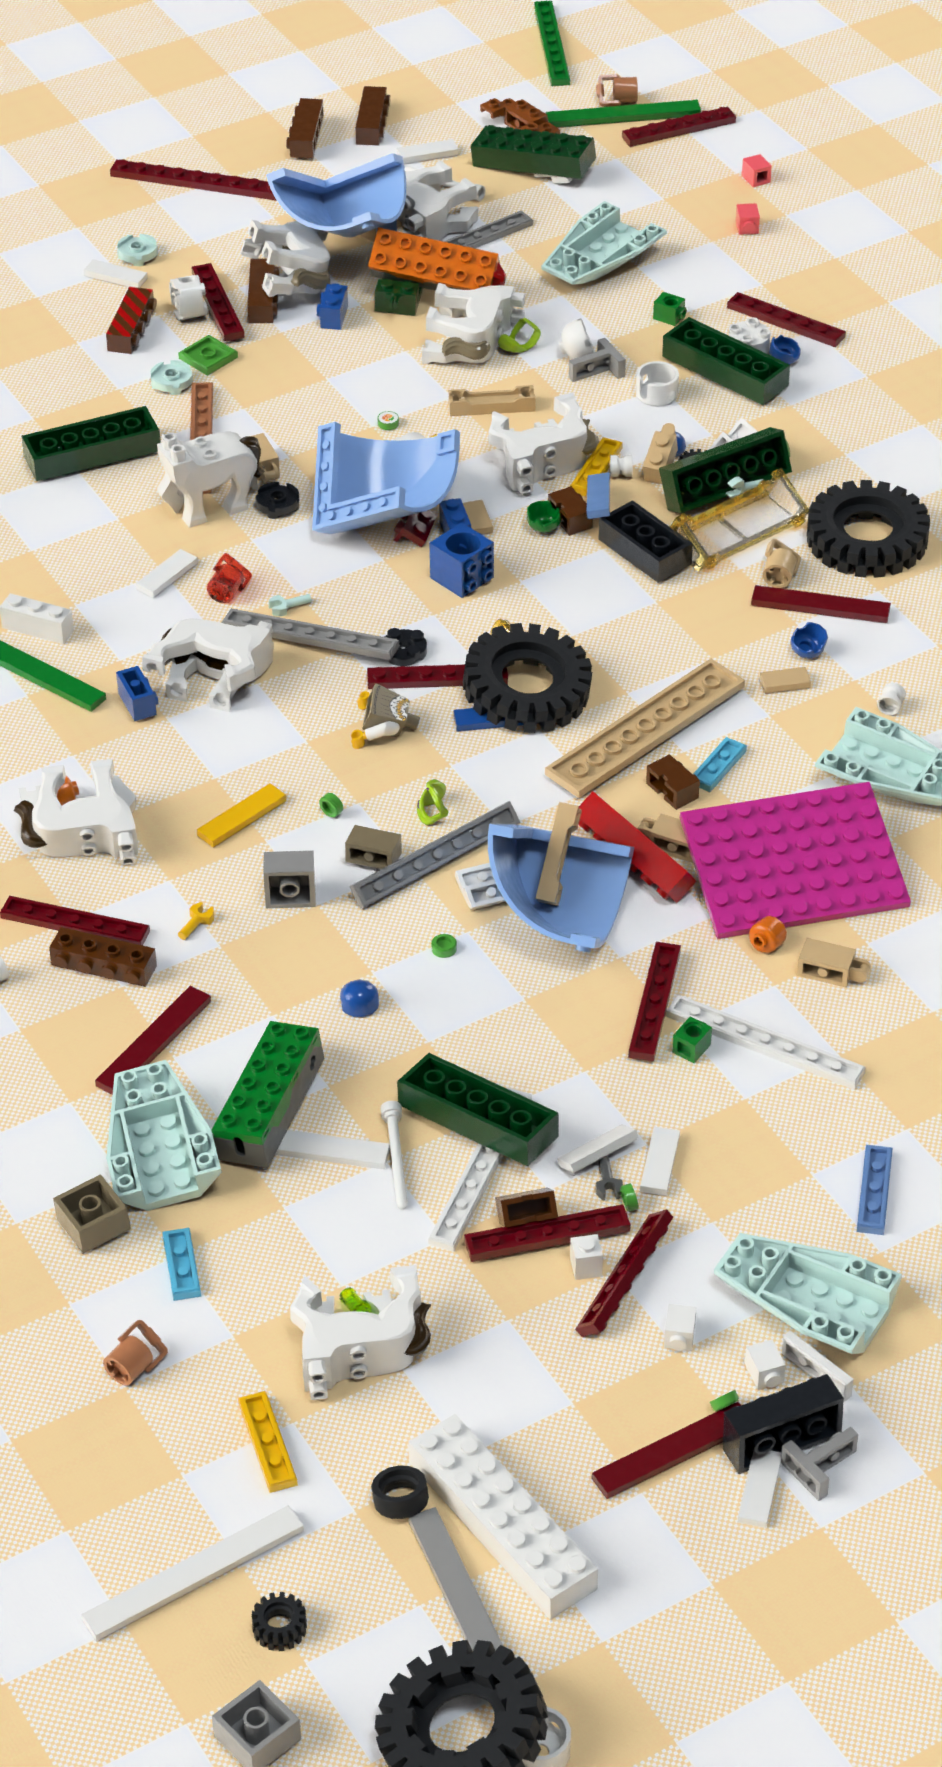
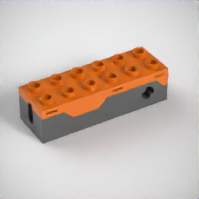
M379 227L368 264L372 277L400 282L409 281L419 284V287L435 291L438 283L445 284L451 289L474 290L486 286H504L506 281V273L500 265L498 253Z

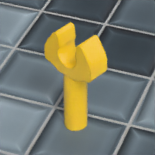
M203 902L192 905L189 908L190 917L192 918L178 932L179 938L185 940L200 923L210 925L214 921L213 906L207 912L202 913Z

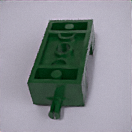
M378 279L375 289V311L415 316L423 288L419 287V284L409 281L400 282L390 279Z

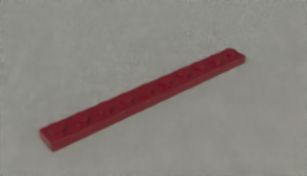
M116 159L110 169L111 177L277 201L268 181L256 178L228 176L220 173L202 172L200 170H187L180 167L173 168L164 165L146 164L145 162H132L125 159Z

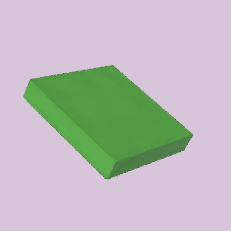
M207 335L178 352L180 360L208 376L238 358V351Z

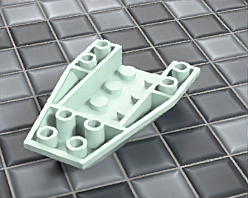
M604 201L576 222L543 263L541 269L572 285L587 283L601 278L636 257L666 235L667 230L650 223L639 231L620 222V208Z
M855 707L847 718L844 735L832 751L825 749L814 766L855 784L870 782L872 790L888 796L921 804L942 806V751L902 725L858 707Z
M167 1060L115 1073L106 1156L114 1192L124 1204L147 1211L202 1196L222 1173L211 1128Z
M744 1233L738 1234L714 1268V1274L798 1332L851 1354L865 1352L888 1317L902 1278V1274L853 1254Z

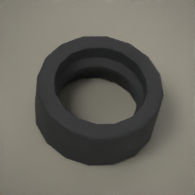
M398 1465L389 1467L379 1472L371 1485L375 1509L382 1516L390 1519L412 1517L420 1513L428 1503L429 1495L425 1475L419 1469L411 1466ZM400 1487L414 1489L412 1493L401 1497L385 1495L387 1492Z

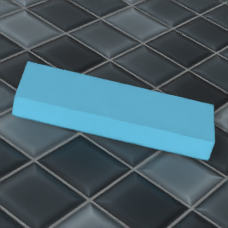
M725 737L693 773L700 780L699 788L711 792L746 753L747 745Z
M190 1228L163 1231L173 1300L201 1297Z

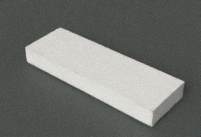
M454 139L397 148V155L403 157L404 164L459 155Z
M92 259L83 270L84 276L127 287L140 288L148 279L147 272Z
M180 549L136 582V589L154 598L197 565L198 558Z
M621 1124L557 1158L561 1168L575 1173L637 1140L639 1137L636 1129Z
M654 1126L641 1180L640 1192L667 1196L680 1138V1130Z
M788 1331L783 1335L782 1354L812 1378L828 1374L844 1397V1402L852 1397L854 1379L792 1331Z
M753 1449L737 1523L762 1528L767 1527L782 1453L768 1451L764 1454H757Z

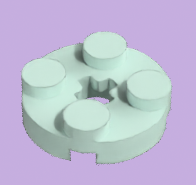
M133 234L121 238L117 244L118 258L125 262L133 263L136 267L143 266L145 262L152 260L158 255L156 239L147 234H139V237L134 238Z
M170 360L171 364L164 365V362L156 364L151 369L152 388L169 392L171 395H179L182 393V390L192 384L193 374L189 364L178 360Z

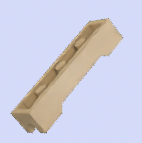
M521 385L514 387L512 390L469 392L466 389L448 390L450 416L492 414L493 411L498 413L534 412V386Z
M563 802L558 804L535 898L540 903L559 906L563 890L560 878L571 833L578 829L582 810L577 805Z

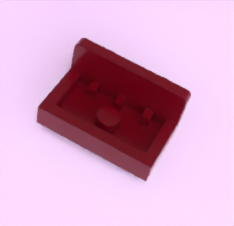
M428 510L401 517L402 520L397 523L393 530L396 532L393 541L397 543L404 536L422 547L427 541L437 515Z

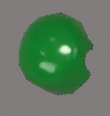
M550 501L531 503L527 507L529 526L541 533L555 530L561 523L559 508L555 510Z

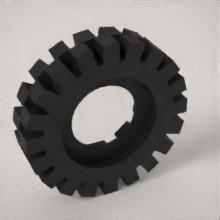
M861 480L859 488H857L854 481L843 482L842 489L837 485H833L827 488V494L821 492L817 495L815 502H812L809 507L806 535L808 547H812V554L817 559L822 558L824 565L831 568L837 564V571L848 574L852 568H856V577L865 578L867 570H872L874 578L885 577L886 568L892 575L902 573L903 566L910 569L916 565V560H921L925 555L930 529V515H927L928 509L924 503L919 504L920 498L912 493L906 496L907 489L897 485L890 491V483L879 481L877 488L872 487V480ZM858 516V519H873L874 516L881 518L882 522L892 526L893 530L888 537L882 540L867 541L851 537L845 531L844 524L851 521V517Z
M522 623L510 624L509 633L503 625L492 628V635L487 632L483 633L478 637V642H473L469 647L463 676V690H466L465 697L468 703H474L473 709L480 716L488 712L487 720L497 725L505 717L504 728L516 731L518 723H523L524 733H536L537 723H539L543 732L555 730L556 723L562 728L571 723L572 717L577 719L581 715L583 707L586 708L589 699L592 665L590 658H586V652L581 645L574 647L575 640L568 635L558 640L559 631L548 627L545 634H540L541 625L529 623L528 632H524ZM524 660L523 664L538 666L540 663L545 665L546 670L553 675V682L549 688L542 692L522 693L512 689L505 683L502 671L504 668L514 665L515 661Z
M468 1640L455 1641L452 1643V1655L450 1656L447 1655L443 1645L428 1650L432 1663L427 1666L419 1656L406 1665L412 1677L408 1678L398 1673L389 1683L394 1694L383 1693L378 1707L382 1714L375 1717V1730L378 1734L376 1741L388 1767H525L522 1759L535 1762L541 1751L537 1740H545L548 1729L544 1720L548 1718L547 1706L528 1665L520 1656L515 1658L513 1651L502 1645L495 1650L490 1641L477 1640L473 1651ZM465 1695H474L487 1700L493 1707L495 1718L492 1729L486 1738L483 1736L467 1746V1750L461 1752L443 1750L433 1743L430 1737V1724L434 1714L442 1705L451 1699Z

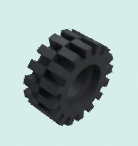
M274 1592L269 1593L270 1599L267 1600L263 1596L260 1598L261 1604L256 1602L254 1611L252 1610L254 1638L256 1641L260 1640L262 1647H265L268 1643V1649L274 1651L275 1646H279V1652L284 1651L285 1645H288L290 1650L294 1648V1641L299 1645L302 1641V1636L305 1637L306 1635L305 1606H302V1601L299 1598L295 1601V1595L289 1594L288 1598H285V1592H280L279 1597H275ZM275 1616H286L291 1620L288 1625L279 1628L268 1624V1620Z

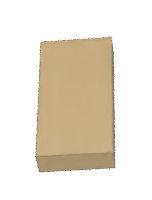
M483 500L464 502L463 505L470 520L471 528L481 535L493 533V525Z
M806 667L760 672L759 679L765 694L811 688V680Z

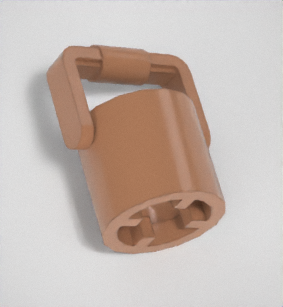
M618 74L600 75L596 85L599 104L601 106H620L621 103L637 102V77H620ZM602 80H613L612 101H603L604 85Z
M137 1320L118 1337L117 1340L120 1343L104 1358L103 1365L107 1373L116 1382L128 1386L144 1370L147 1373L151 1371L166 1356L168 1349L151 1327H148L143 1320ZM136 1327L160 1353L154 1360L147 1345L137 1337L129 1335Z

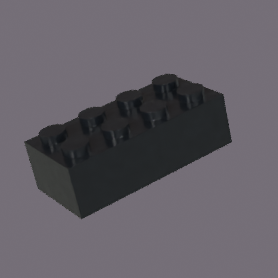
M633 500L610 512V516L599 518V540L659 583L692 565L693 543Z
M825 1374L817 1378H811L801 1384L786 1387L774 1394L759 1397L755 1401L744 1405L735 1406L724 1412L723 1450L738 1474L749 1470L753 1449L757 1454H764L768 1451L782 1453V1445L790 1440L801 1450L826 1442L835 1433L842 1432L844 1397L829 1375Z

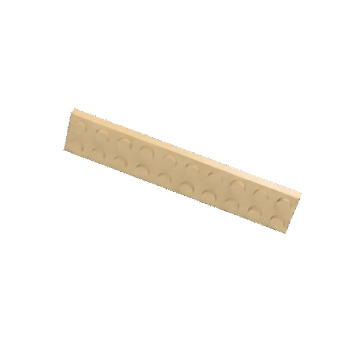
M710 658L545 767V775L580 798L745 687V680Z

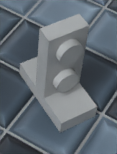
M606 338L598 339L596 352L569 360V379L575 382L609 370L617 379L625 377L626 359Z
M852 1427L843 1432H837L820 1447H813L807 1455L790 1440L782 1445L781 1464L820 1501L828 1495L829 1477L824 1472L856 1452L858 1433Z

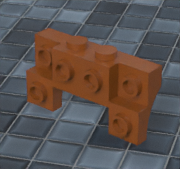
M493 98L480 105V111L489 112L492 119L505 116V124L514 129H530L532 131H548L560 134V129L548 122L547 114L523 99L514 101L508 98L501 102Z

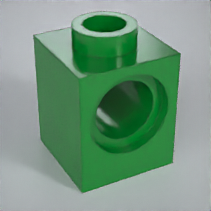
M662 292L654 301V320L676 326L680 320L685 318L687 313L685 298Z
M690 1016L673 1035L672 1053L695 1064L711 1045L712 1027Z

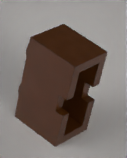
M572 486L548 494V501L551 502L552 507L555 510L559 508L562 521L561 527L569 536L593 528V519H588L587 503Z
M670 754L647 765L646 784L657 794L661 792L665 794L664 800L677 810L699 798L700 780Z
M548 1187L495 1197L499 1224L504 1227L558 1217L554 1190Z

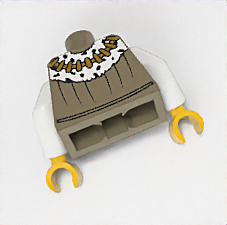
M376 683L371 693L367 691L360 693L357 703L359 709L365 710L362 727L365 732L362 733L361 730H354L351 733L353 748H362L365 745L364 739L372 740L381 736L398 737L404 726L416 730L420 717L408 713L410 701L407 698L397 694L393 689H387Z

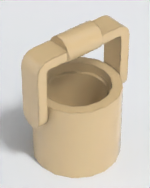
M773 538L768 543L765 552L767 561L763 571V579L772 587L784 588L790 584L792 577L797 573L801 557L784 543Z

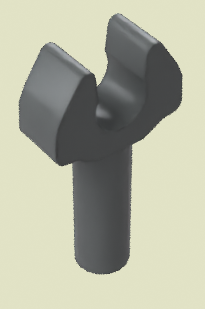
M605 1156L599 1160L602 1180L596 1182V1194L601 1200L605 1201L606 1190L612 1189L615 1192L616 1199H619L621 1197L620 1188L623 1186V1181L613 1178L609 1157Z

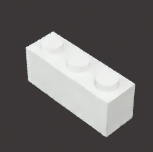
M11 593L0 605L1 623L4 629L63 645L74 631L71 609Z

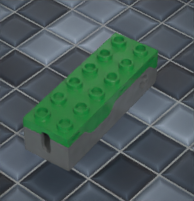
M275 1021L269 1022L212 1128L219 1160L264 1168L269 1167L325 1059L319 1028Z

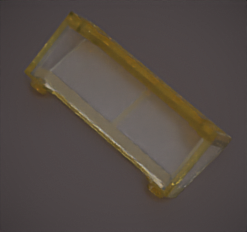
M782 468L771 473L773 477L770 481L762 480L757 487L693 517L691 515L687 516L684 513L675 518L670 527L693 543L692 567L697 571L704 568L709 570L716 566L719 561L792 526L797 528L806 521L805 517L809 513V508Z

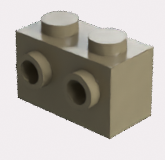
M354 825L345 842V862L382 869L397 861L402 854L401 834Z

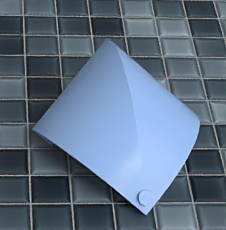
M394 153L326 180L286 168L266 174L273 195L292 218L308 227L347 238L358 236L394 222L401 215L405 205L406 174L403 157Z
M337 422L318 426L313 531L326 534L343 533L428 511L443 501L454 483L460 450V432L456 429L439 433L431 438L389 441L367 439L340 433L341 424Z
M489 824L488 855L490 867L497 887L510 908L536 931L552 939L576 945V950L591 952V948L601 947L612 930L621 905L634 847L571 835L560 878V883L563 886L559 906L540 903L535 899L552 831L517 824Z

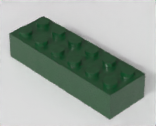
M488 125L483 128L470 145L474 167L582 179L596 159L594 138L584 135L575 136L566 133L558 134L548 131L540 132L530 129L522 130L512 127L504 128Z
M688 317L663 335L662 357L761 405L767 403L789 386L790 364L693 318Z
M146 406L21 436L24 458L36 481L68 475L73 472L129 460L142 455H149L158 452L157 444L161 443L160 430Z
M769 427L660 467L659 472L668 510L684 513L727 497L726 492L736 489L728 485V482L735 477H740L744 480V483L760 479L767 482L791 473L792 468L784 430Z
M431 1053L426 1054L397 1081L398 1102L401 1104V1107L523 1165L529 1166L559 1137L558 1112Z

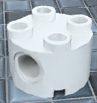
M198 275L170 279V298L172 305H175V308H177V310H174V314L178 321L208 314L207 304L203 302V295H206L205 286L203 283H200Z
M750 317L746 321L729 326V336L769 354L771 331L766 325L760 323L757 318Z

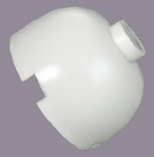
M581 318L565 326L561 333L562 341L559 342L563 354L567 353L570 359H575L595 352Z

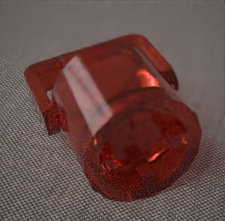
M224 553L213 567V570L216 572L207 584V592L213 600L219 603H229L238 591L242 592L251 579L252 574L228 553Z

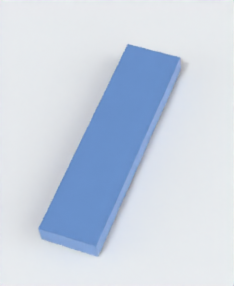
M609 472L588 475V519L610 516L611 479Z
M866 1145L856 1232L884 1235L892 1147Z

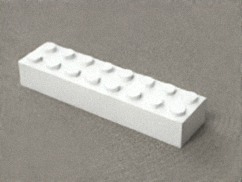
M456 1414L408 1441L409 1463L425 1475L426 1481L550 1620L598 1589V1568Z

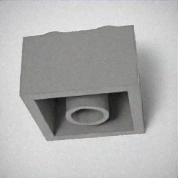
M314 850L264 852L263 875L266 909L316 907Z
M261 1680L257 1681L212 1715L214 1737L244 1767H266L301 1740L300 1719Z

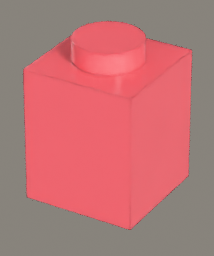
M761 154L743 158L742 176L752 187L771 183L772 166Z
M757 203L737 204L736 225L739 235L759 234L760 216Z

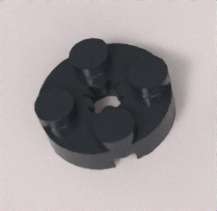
M279 482L264 484L258 489V494L255 496L256 507L262 513L267 514V517L270 519H277L282 515L299 509V491L294 485L286 483V486L280 485Z
M391 628L387 631V635L384 636L399 640V648L392 659L388 660L389 663L396 666L414 665L415 660L420 658L421 661L426 657L427 641L421 630Z

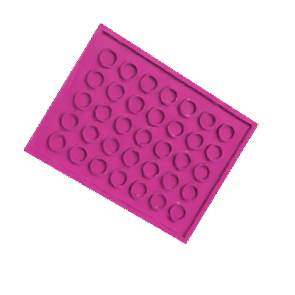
M870 782L680 812L679 818L717 939L749 934L751 927L766 916H773L779 919L787 928L910 907L911 900Z

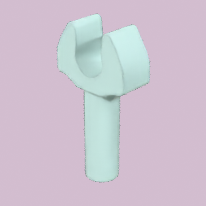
M735 477L728 482V485L736 489L728 491L726 494L733 500H741L745 491L764 488L765 481L760 479L744 483L743 479Z
M310 594L286 600L280 595H276L268 600L269 609L272 608L273 616H286L289 608L311 603L312 600Z

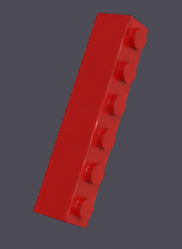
M592 791L579 806V809L582 810L579 826L587 833L592 830L595 833L592 836L595 840L634 847L630 870L634 873L637 870L642 873L640 878L650 887L654 883L658 887L655 891L665 900L670 897L678 903L697 882L687 870L595 792Z

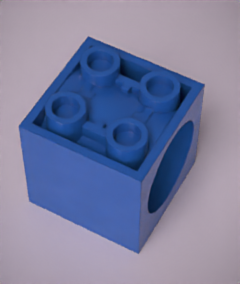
M462 522L429 543L430 578L459 597H465L494 578V542Z

